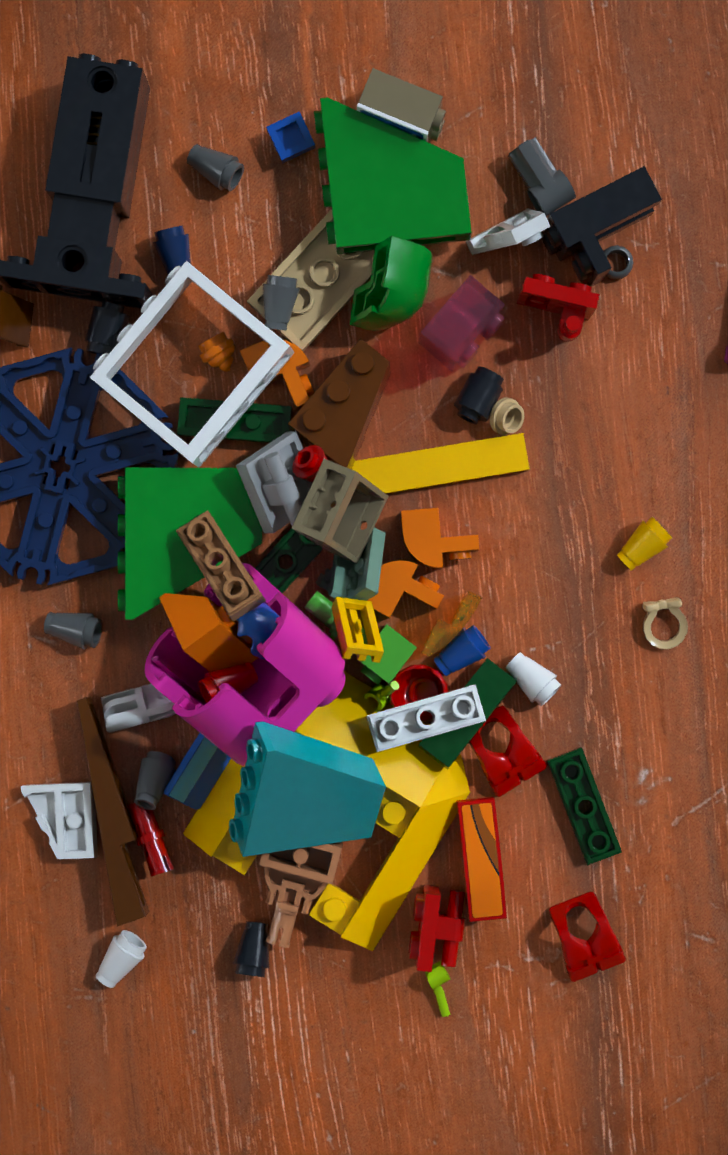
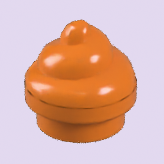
M224 331L198 345L202 353L199 357L203 363H208L214 368H220L224 372L230 371L235 344L232 338H227Z

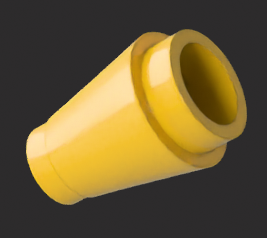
M652 516L647 522L643 520L617 556L632 571L635 567L668 548L666 544L672 539V536Z

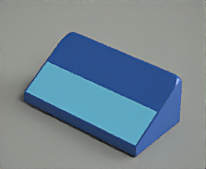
M199 733L164 789V794L193 809H200L231 758Z

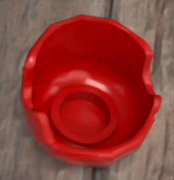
M410 665L398 672L392 680L399 683V688L390 695V702L395 708L447 693L448 683L441 673L432 667ZM423 711L420 715L421 721L433 718L432 714L427 711Z

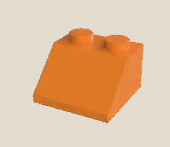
M164 593L159 597L183 651L209 672L246 662L252 663L258 659L250 651L253 644L252 638L247 635L241 637L237 635L238 622L232 621L223 605L219 607L208 597Z

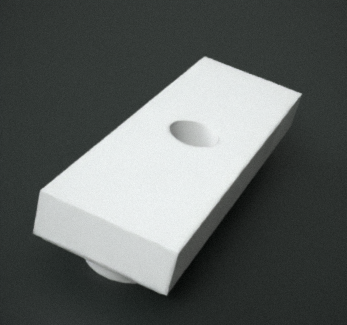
M476 684L366 716L376 753L486 721ZM423 711L432 714L433 721L430 725H424L421 722L420 715Z

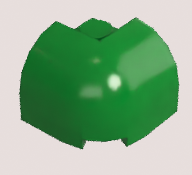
M394 236L375 245L371 279L354 290L349 325L366 330L384 331L411 319L422 307L428 293L433 258L431 251L422 245Z

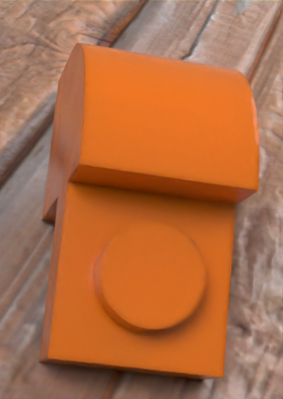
M284 340L295 353L270 383L284 378L296 409L299 411L309 400V396L314 394L307 374L301 376L298 374V371L310 367V362L298 346ZM261 341L240 350L248 371L252 369L270 347L267 342Z
M439 508L403 510L400 512L405 548L411 557L423 566L442 569V554L449 553V560L471 559V552L480 550L478 535L441 538Z
M397 560L381 566L378 594L367 601H372L375 611L390 618L403 592L434 609H438L444 595L438 593L440 585L423 576H420L418 581L411 578L418 564Z

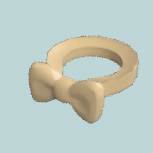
M674 597L666 600L643 602L642 608L647 612L643 620V632L651 645L659 649H671L678 646L684 640L688 630V623L685 615L679 609L682 607L680 598ZM662 609H669L679 622L677 634L669 640H659L653 636L651 631V623L656 617L657 612Z

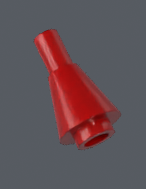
M311 445L299 451L292 465L294 475L313 483L323 460L327 459L323 449L320 446Z

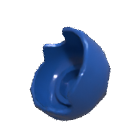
M266 603L260 604L236 620L238 621L237 635L239 637L245 635L251 637L253 640L250 649L251 653L263 660L265 658L257 651V645L260 642L263 644L271 636L277 627L275 623L276 618L280 617Z

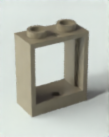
M324 459L292 529L324 550L357 564L389 496L358 472ZM367 522V528L361 530L362 523Z

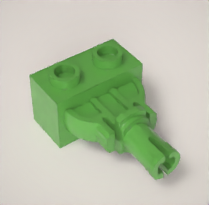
M316 591L304 608L330 629V637L334 640L338 635L332 613L333 602ZM387 624L380 632L384 649L380 663L372 662L371 656L368 655L365 661H360L364 664L360 671L377 685H379L382 679L389 684L417 648ZM362 627L361 632L364 644H368L365 630Z

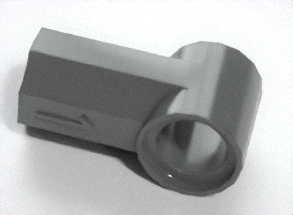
M536 137L525 141L509 153L508 157L528 187V196L537 211L543 212L547 216L576 198L575 191L568 178L561 170H556Z

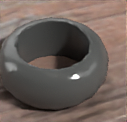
M618 245L605 249L603 252L606 257L610 254L618 253L626 260V268L623 271L615 272L610 270L607 277L617 280L629 275L634 263L629 250Z

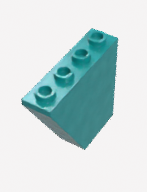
M263 721L255 722L252 739L247 741L248 757L246 766L241 768L240 792L235 795L236 810L234 819L229 821L230 837L233 842L238 843L242 856L246 857L371 838L386 789L374 760Z

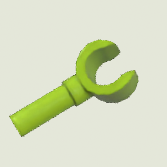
M392 681L387 686L382 684L375 685L364 695V699L366 700L368 697L375 698L378 702V707L374 711L376 713L380 712L390 703V695L399 688V683Z
M441 961L433 964L432 972H425L436 995L441 1016L446 1017L450 1015V1011L441 985L451 980L445 967L441 965Z

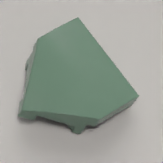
M374 527L357 564L334 554L332 568H327L325 575L321 573L316 584L329 592L328 595L333 598L343 597L367 601L378 594L386 533Z

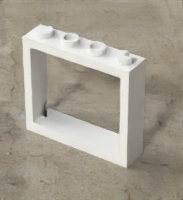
M186 261L182 267L176 266L165 279L166 286L158 296L152 295L141 308V313L143 314L133 325L128 324L123 328L117 337V342L119 343L109 354L104 353L99 357L93 366L94 373L90 378L199 468L295 352L289 344ZM191 282H194L267 342L270 347L193 440L187 444L111 381V379Z

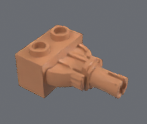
M343 842L261 855L259 865L264 866V878L269 889L265 902L272 905L276 891H279L269 934L266 938L267 943L275 945L279 930L283 928L279 947L289 948L301 898L305 899L301 913L309 914L312 901L323 892L327 883L333 884Z

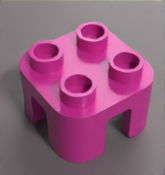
M242 563L266 601L263 603H266L280 616L276 618L275 623L277 627L271 636L263 644L260 642L257 645V651L265 659L258 658L251 663L257 673L258 683L253 684L242 694H239L229 684L222 683L219 686L220 691L206 703L200 692L198 681L205 678V673L209 671L183 651L173 627L168 628L152 646L145 663V675L158 691L175 704L172 709L177 715L237 764L246 766L248 757L247 741L252 739L255 722L263 721L294 732L317 707L326 706L338 697L344 687L346 677L343 672L345 659L342 657L341 648L253 566ZM208 584L204 590L205 597H208L221 607L220 600L210 584Z

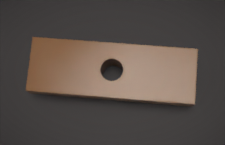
M208 510L176 530L233 622L266 601ZM223 561L220 565L216 566L218 562Z

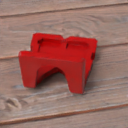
M503 705L494 710L469 742L479 759L486 778L490 781L488 782L497 797H501L519 786L521 780L527 781L547 767L539 752H537L534 745L525 736L512 715ZM498 722L510 732V740L505 753L493 752L484 747L480 731L486 724Z
M587 892L549 908V915L561 941L567 973L572 982L596 974L598 969L604 971L626 961L621 945L594 892ZM578 906L585 907L596 920L595 930L588 940L577 938L569 933L566 915L570 909Z

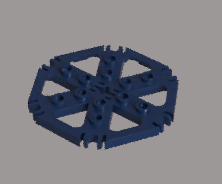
M72 347L0 367V434L23 456L0 463V504L32 495L20 545L16 549H7L0 543V565L14 577L15 568L20 562L21 565L17 571V578L25 580L28 569L36 568L38 571L36 584L40 585L45 583L47 570H50V580L47 586L118 567V551L125 549V536H118V514H125V503L118 499V496L98 476L145 463H151L156 468H176L180 455L178 452L174 455L164 456V451L171 452L176 449L170 444L163 443L161 437L142 421L137 426L88 439L100 392L103 389L90 376L94 373L93 366L102 355L97 353L94 363L86 366L82 362L84 350L78 348L74 354V363H71V355L74 350ZM118 370L111 381L159 421L170 419L123 371ZM49 371H58L62 374L63 381L49 430L15 396L14 386L21 379ZM163 423L170 430L174 429L172 423ZM66 447L64 457H66L65 463L70 466L69 472H62L55 486L57 477H55L56 470L51 468L52 461L59 462L60 457H63ZM77 450L78 453H77L76 460H73V459H74V455H75V451ZM68 479H70V484H69V487H68V490H67V489H66L67 481H68ZM71 504L108 540L109 548L104 555L73 564H65L60 560L59 548Z

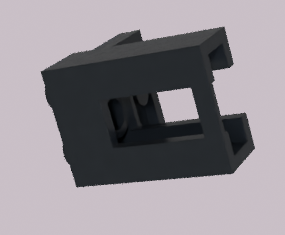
M643 166L551 213L547 219L551 227L544 230L545 234L542 237L547 251L550 255L556 253L559 261L573 255L575 260L572 261V266L580 281L586 280L590 287L602 282L612 268L599 242L651 216L654 212L653 207L659 205L662 200L646 167Z

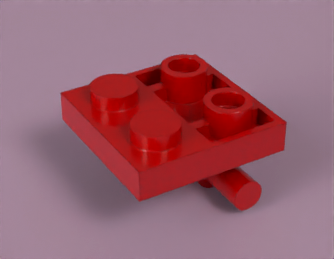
M533 274L532 278L525 277L519 291L517 304L561 314L557 332L562 341L570 342L575 340L581 333L584 320L588 321L595 312L600 294L591 292L592 287L585 284L571 282L568 287L555 284V278L551 276Z
M424 885L423 894H415L413 916L414 921H419L418 931H411L408 953H410L409 959L415 960L416 971L432 972L436 939L444 940L441 965L456 967L459 942L463 941L466 919L462 917L464 891L450 890L447 915L439 914L441 893L438 886Z

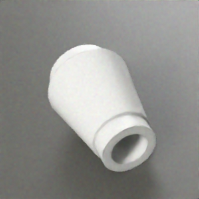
M521 652L506 666V669L517 680L518 685L532 703L536 701L541 707L561 687V684L556 680L557 675L524 656Z
M122 930L119 935H114L96 973V978L103 985L114 988L124 976L144 959L143 952L147 948L145 942L136 934L127 930Z

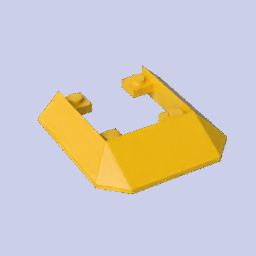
M343 670L346 679L338 697L326 706L317 707L294 732L374 760L386 786L376 824L397 836L398 839L360 900L336 885L327 883L309 912V916L340 934L341 938L373 951L457 815V800H466L470 790L461 754L447 770L418 747L422 740L376 753L366 716L376 713L374 709L378 707V702L373 697H368L365 700L364 695L372 688ZM390 702L381 711L394 707ZM421 721L424 725H430L426 721ZM230 759L203 805L196 811L183 834L210 857L214 856L245 875L257 855L243 857L238 843L233 842L230 837L229 821L234 819L236 810L235 795L240 792L241 768L245 767Z

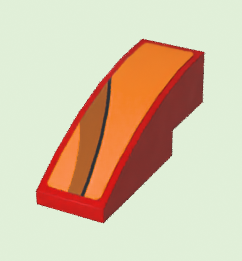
M495 798L457 800L469 922L506 919L507 912Z

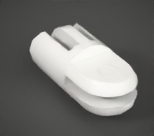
M152 684L101 697L106 731L109 733L176 714L172 709L175 704Z

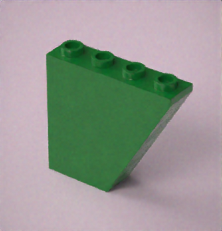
M328 97L320 98L321 110L314 111L316 134L324 133L325 147L318 148L320 171L328 170L329 184L322 185L324 208L332 207L333 221L326 222L328 245L336 244L337 255L375 251V245L391 236L419 245L470 240L472 230L464 159Z
M125 467V476H118V499H125V514H118V536H125V551H118V574H125V589H118V612H125V620H133L161 603L159 597L164 593L177 594L205 578L176 532L177 529L208 510L238 558L262 544V527L237 468ZM223 561L218 562L216 566L220 565Z

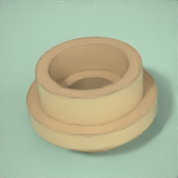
M502 398L495 403L491 410L490 425L496 433L502 435L515 433L524 422V410L514 399Z

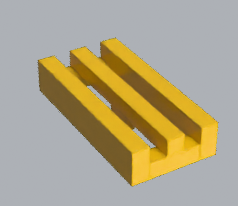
M335 597L332 613L343 659H351L352 654H356L357 660L365 661L368 655L371 656L372 662L380 663L384 649L372 601ZM356 610H360L368 644H364L361 632L362 624L361 620L358 619Z

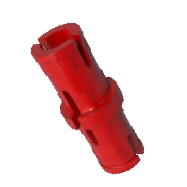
M135 803L128 805L127 808L133 819L138 836L136 843L137 846L141 845L150 876L152 877L174 869L163 837L166 836L163 829L160 830L153 810L141 808Z

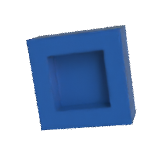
M300 111L266 127L282 164L316 148Z

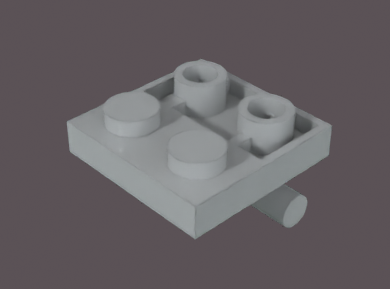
M297 431L285 432L236 465L264 533H275L289 522L293 526L312 485L311 482L295 476L292 470L296 455L303 449Z

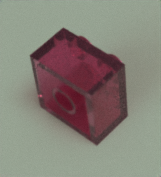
M470 275L421 331L419 344L451 372L458 365L464 369L478 353L477 350L480 346L477 343L483 337L488 341L502 325V321L505 318L501 313L505 304Z

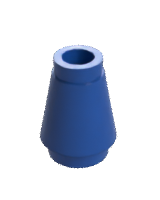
M472 625L468 629L463 627L439 655L434 658V661L441 672L448 676L485 658L484 653L490 650L491 647L476 626Z

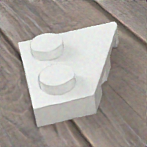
M527 208L465 242L472 255L516 245L520 242L523 246H526L543 237L541 231L551 226L545 213Z
M91 782L21 786V792L24 798L28 797L37 814L35 818L41 830L48 835L49 844L57 859L98 857L96 806Z

